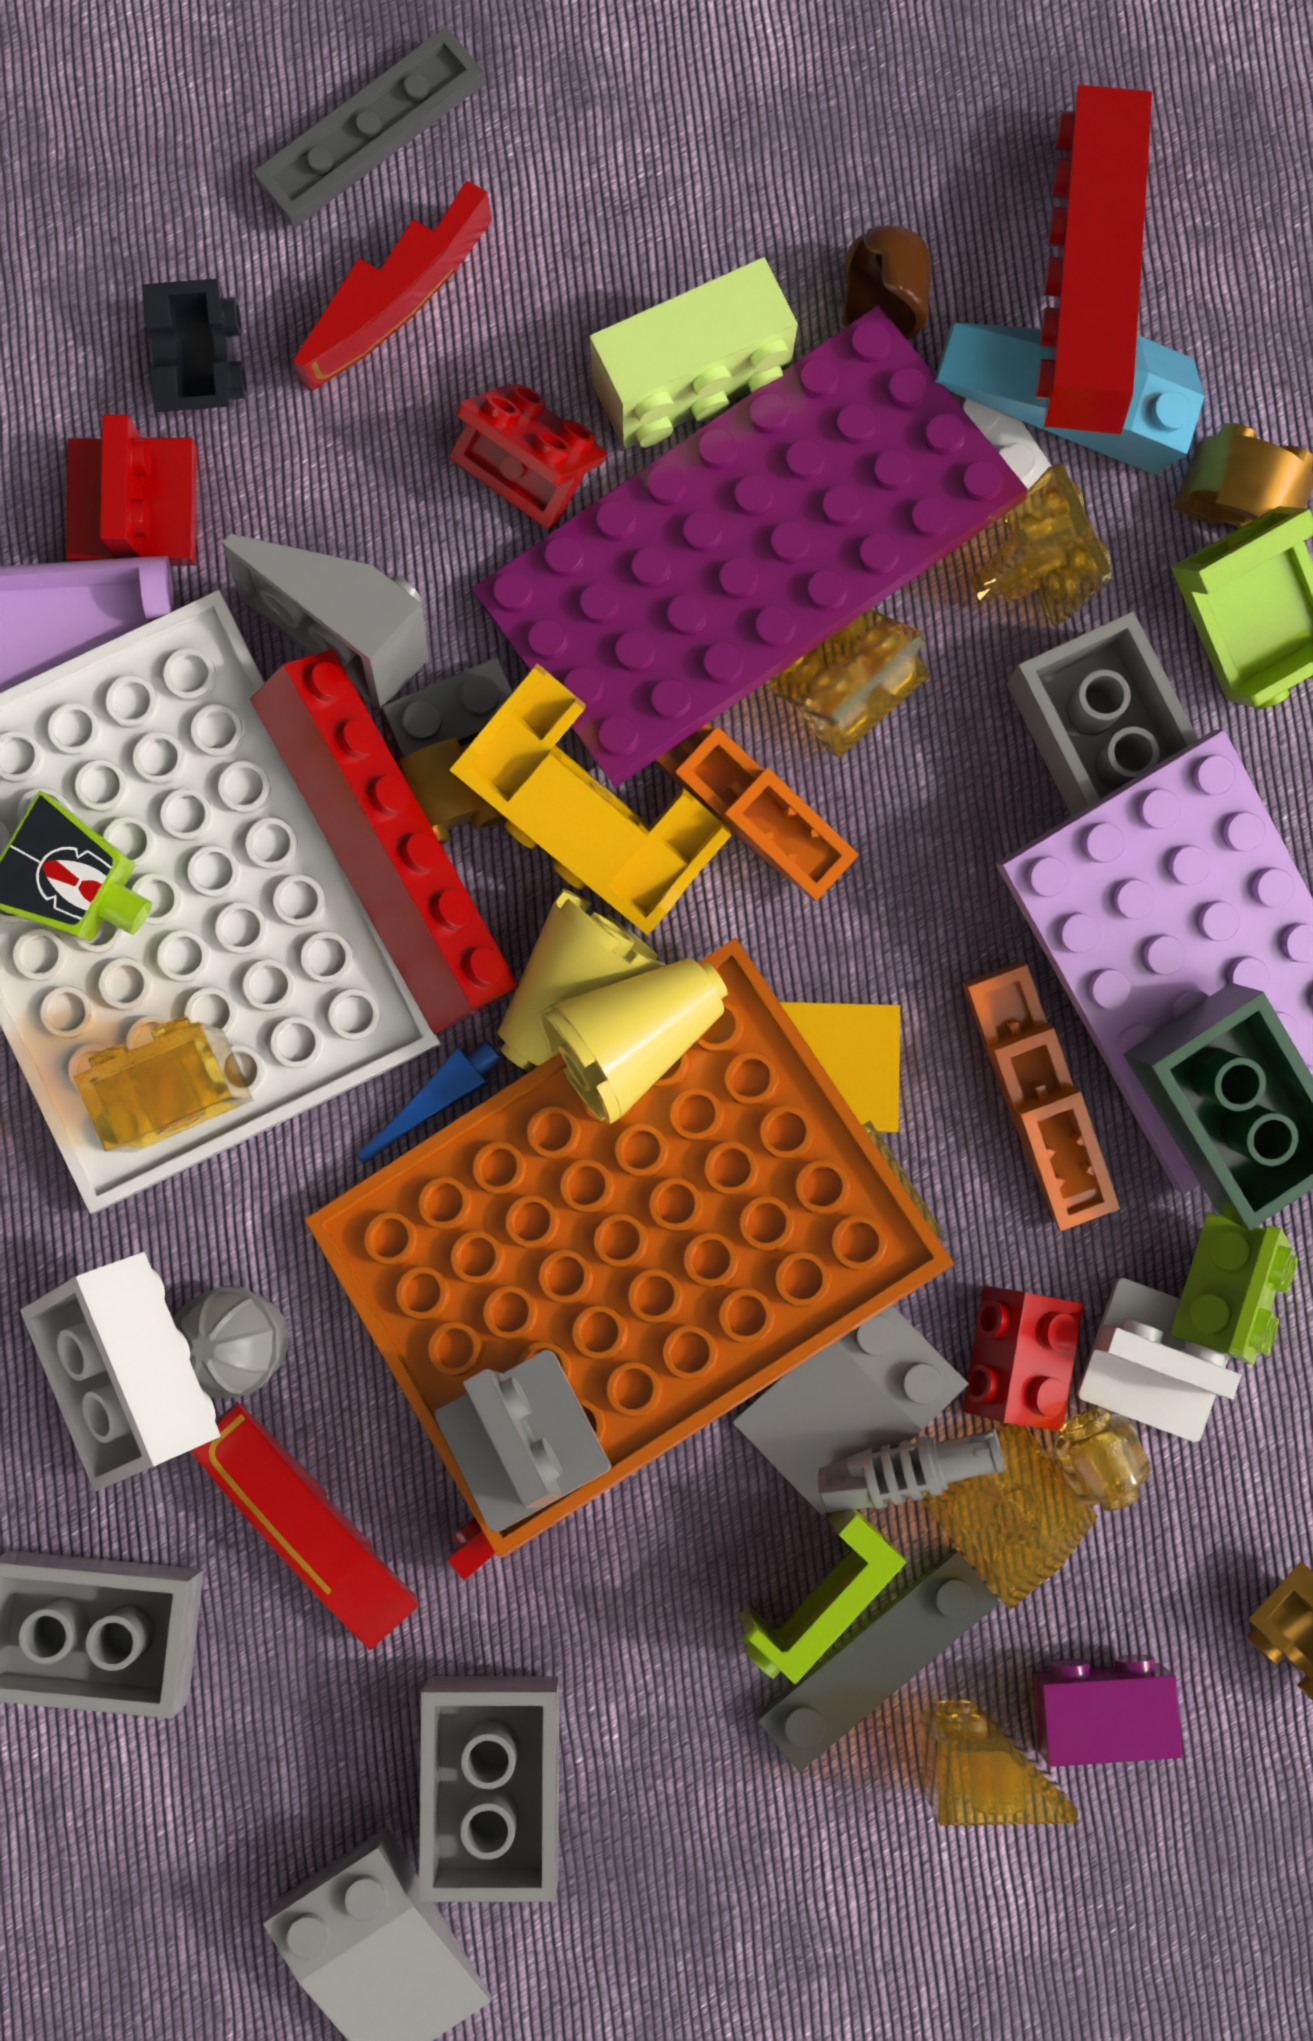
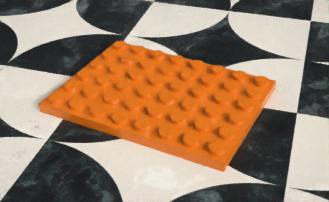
M736 937L697 962L700 966L705 962L710 963L722 978L728 993L727 996L721 999L724 1013L621 1118L611 1124H607L606 1119L601 1121L593 1114L562 1071L567 1066L559 1052L304 1219L498 1557H505L954 1265L952 1259ZM550 1350L555 1353L611 1463V1469L609 1472L500 1532H492L488 1528L435 1419V1412L468 1393L463 1381L479 1372L490 1369L504 1373L538 1353Z

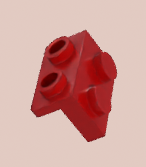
M985 1286L976 1317L977 1327L970 1368L966 1377V1381L969 1384L965 1387L964 1412L1003 1423L1063 1432L1084 1304L1027 1292Z

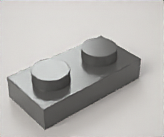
M496 657L382 706L405 757L427 746L457 737L460 746L473 741L511 695L512 690Z

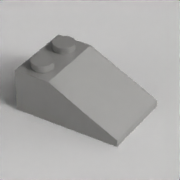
M231 533L221 542L240 600L308 654L314 655L334 649L356 691L380 711L383 709L382 706L388 704L430 658L422 598L415 588L403 578L394 575L389 579L370 564Z
M891 1305L768 1385L732 1420V1423L823 1516L827 1512L818 1489L819 1468L844 1460L865 1449L873 1448L875 1452H880L882 1445L891 1444L893 1448H897L900 1441L908 1439L911 1441L969 1383Z
M385 1827L276 1899L263 1922L265 1929L297 1982L348 2041H433L491 2002L492 1997L435 1903L419 1902V1877L388 1827Z

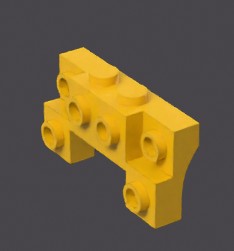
M537 663L454 762L450 771L508 819L504 826L515 839L530 849H534L538 844L557 860L553 867L564 880L579 890H582L587 885L648 936L670 911L698 873L731 837V828L684 788L680 790L654 822L649 825L555 744L581 715L586 704Z

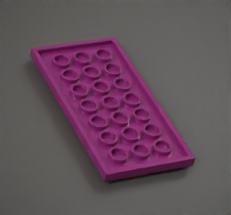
M879 305L782 372L783 377L755 390L472 588L479 603L527 669L531 671L538 663L586 704L584 711L570 728L614 788L1027 499L1028 488L945 386L935 383L936 375Z

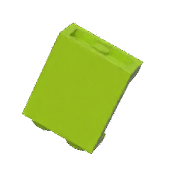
M1278 506L1171 566L1222 692L1228 701L1253 707L1254 709L1268 708L1285 700L1290 694L1289 688L1307 678L1313 679V563L1304 540L1313 536V517L1310 509Z
M856 1509L832 1512L827 1517L837 1534L852 1549L779 1628H773L750 1605L739 1614L744 1631L741 1639L747 1645L744 1651L772 1679L781 1671L796 1684L907 1563L892 1543Z

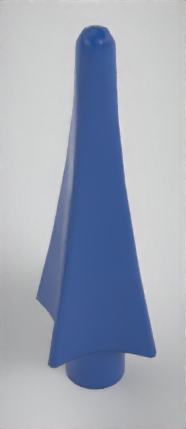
M487 1039L469 1053L464 1048L460 1050L457 1047L410 1102L358 1151V1160L363 1163L369 1162L396 1140L423 1122L492 1083L484 1073L502 1059L496 1048Z

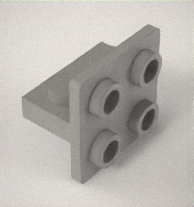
M544 1350L504 1373L490 1369L479 1372L463 1381L468 1393L435 1412V1419L488 1528L492 1532H500L609 1472L611 1469V1463L555 1353L550 1350Z

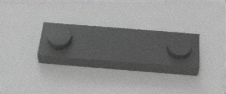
M445 26L255 169L253 175L256 183L295 229L485 85L484 71Z
M954 1548L809 1670L796 1684L790 1686L757 1714V1720L800 1773L1000 1602L958 1550Z

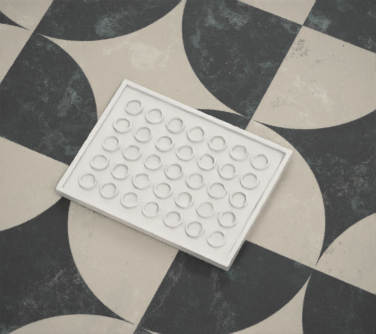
M220 590L0 693V857L40 790L64 805L136 863L125 887L152 902L145 922L134 935L104 921L91 942L0 910V1025L90 1214L98 1213L442 1045L437 1034L434 1035L250 701V698L263 686L265 681Z

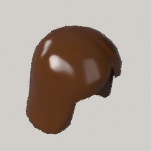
M882 225L868 229L866 233L858 236L853 241L845 259L844 273L847 290L842 323L847 327L879 305L905 339H911L924 328L926 319L929 316L928 302L932 278V262L927 244L919 235L905 227Z

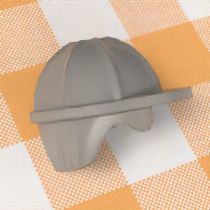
M222 1286L204 1292L186 1303L172 1318L176 1329L187 1340L190 1349V1363L199 1385L210 1398L229 1399L254 1393L265 1385L271 1375L279 1369L288 1351V1328L279 1308L266 1298L253 1294L246 1288Z

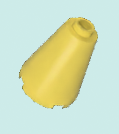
M562 889L554 900L518 983L519 987L515 990L498 1030L499 1036L505 1042L501 1048L502 1053L517 1066L529 1072L536 1065L543 1064L560 1052L559 1048L553 1052L550 1050L539 1026L537 1017L539 1012L548 1008L551 1004L665 966V963L657 960L659 956L625 926L610 915L603 917L593 912L589 916L585 912L592 903L565 889Z
M686 958L551 1004L548 1008L539 1012L537 1017L550 1050L553 1052L559 1048L560 1054L567 1066L562 1071L573 1088L599 1120L603 1121L606 1119L607 1124H611L621 1118L724 1013L721 999L727 996L728 993L722 978L710 963L705 962L700 966L694 959Z

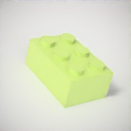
M765 257L590 335L593 387L624 450L638 443L641 447L653 446L669 437L674 431V427L693 418H696L698 422L713 419L729 407V402L746 394L753 393L758 388L784 376L782 372L791 366L798 323Z

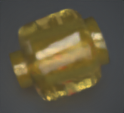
M1100 1407L1077 1414L1062 1424L1060 1427L1062 1435L1055 1443L1053 1451L1075 1500L1086 1505L1102 1504L1105 1511L1119 1510L1134 1503L1140 1497L1138 1488L1150 1475L1151 1464L1131 1421L1123 1415L1109 1414L1107 1408Z

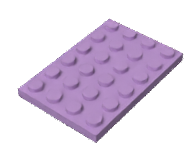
M1225 730L1211 731L995 863L1175 1190L1186 1194L1199 1186L1200 1182L1125 1059L1124 1053L1229 983H1235L1265 993L1313 1076V898Z

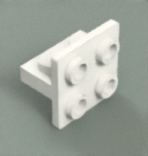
M1118 1278L1111 1292L1076 1395L1079 1399L1189 1441L1198 1442L1202 1437L1215 1396L1218 1395L1233 1400L1242 1374L1226 1369L1229 1359L1228 1355L1170 1336L1181 1299L1129 1279Z

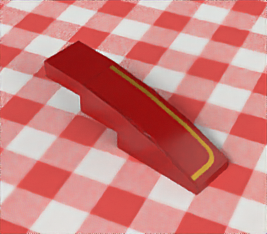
M466 180L434 231L412 219L380 270L360 258L357 259L293 359V364L304 387L314 391L365 358L414 317L455 273L492 222L488 192Z
M237 1401L215 1421L221 1437L190 1450V1452L275 1552L330 1611L371 1651L419 1606L417 1596L373 1552L371 1542L327 1499L326 1490Z

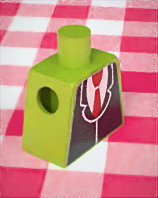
M39 790L0 857L1 911L91 942L104 921L134 935L145 922L152 902L125 887L136 863L64 805Z

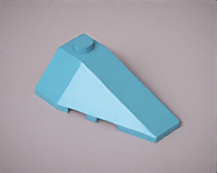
M954 323L950 327L935 383L943 384L948 391L1153 475L1187 455L1205 397L1193 358L1137 335L1134 391L1121 435L1044 427L1046 400L1035 399L1040 359H1049L1050 348L1039 347L1040 328Z

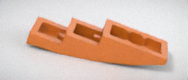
M707 723L653 761L677 785L687 790L728 825L736 837L814 902L819 900L859 856L844 839L768 767L763 770L718 726L713 729Z
M1020 961L962 983L1006 1105L1057 1229L1061 1232L1119 1210L1120 1207L1082 1093L1073 1085L1055 1028L1047 1024L1028 964Z

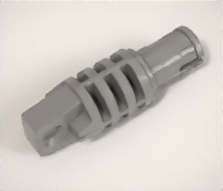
M995 1428L937 1442L935 1437L929 1438L928 1435L918 1437L917 1443L914 1444L908 1439L900 1441L897 1448H893L891 1444L882 1445L880 1452H875L873 1448L865 1449L844 1460L819 1468L818 1489L828 1513L863 1508L881 1509L887 1507V1501L890 1500L895 1505L903 1504L906 1502L907 1496H911L913 1501L923 1499L925 1492H930L931 1496L934 1497L942 1495L943 1491L948 1490V1483L979 1475L1005 1472L1004 1458Z

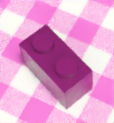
M1141 1654L1115 1657V1666L1089 1668V1661L1083 1659H1060L1049 1662L1050 1671L1032 1672L1039 1754L1049 1767L1183 1758L1176 1676L1161 1663L1155 1664L1153 1656Z

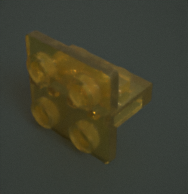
M1062 463L1048 467L1028 489L1027 499L1005 515V522L1011 537L975 574L971 582L980 602L1002 594L1006 601H1013L1036 590L1051 624L1056 626L1069 620L1113 579L1108 551L1103 542L1097 539L1084 511L1081 491L1070 480Z
M870 609L785 668L770 682L769 687L776 696L796 706L825 749L840 758L930 676L916 653L925 645L926 640L919 630Z

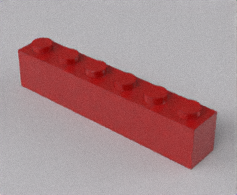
M1078 84L1072 111L1061 110L1055 149L1066 151V159L1057 158L1051 196L1052 198H1062V207H1053L1047 242V246L1058 247V257L1049 256L1043 290V296L1054 297V307L1044 308L1039 338V347L1050 348L1049 359H1040L1035 387V399L1046 400L1044 427L1121 435L1134 391L1152 91Z
M334 649L282 665L250 698V701L435 1035L481 1012L517 989L519 985Z

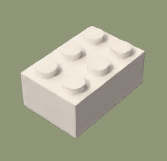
M145 1252L75 1276L20 1310L94 1492L221 1437L215 1423L214 1405L210 1397L199 1385L190 1363V1349L187 1340L175 1327L164 1300L165 1290L163 1282L158 1273L151 1268Z

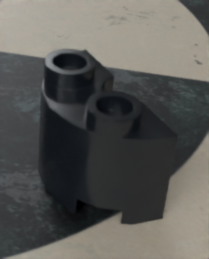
M217 278L142 284L146 330L148 331L153 360L150 372L154 412L230 407L234 405V400L247 399L248 387L243 361H234L232 337L241 336L242 334L241 314L237 298H224Z

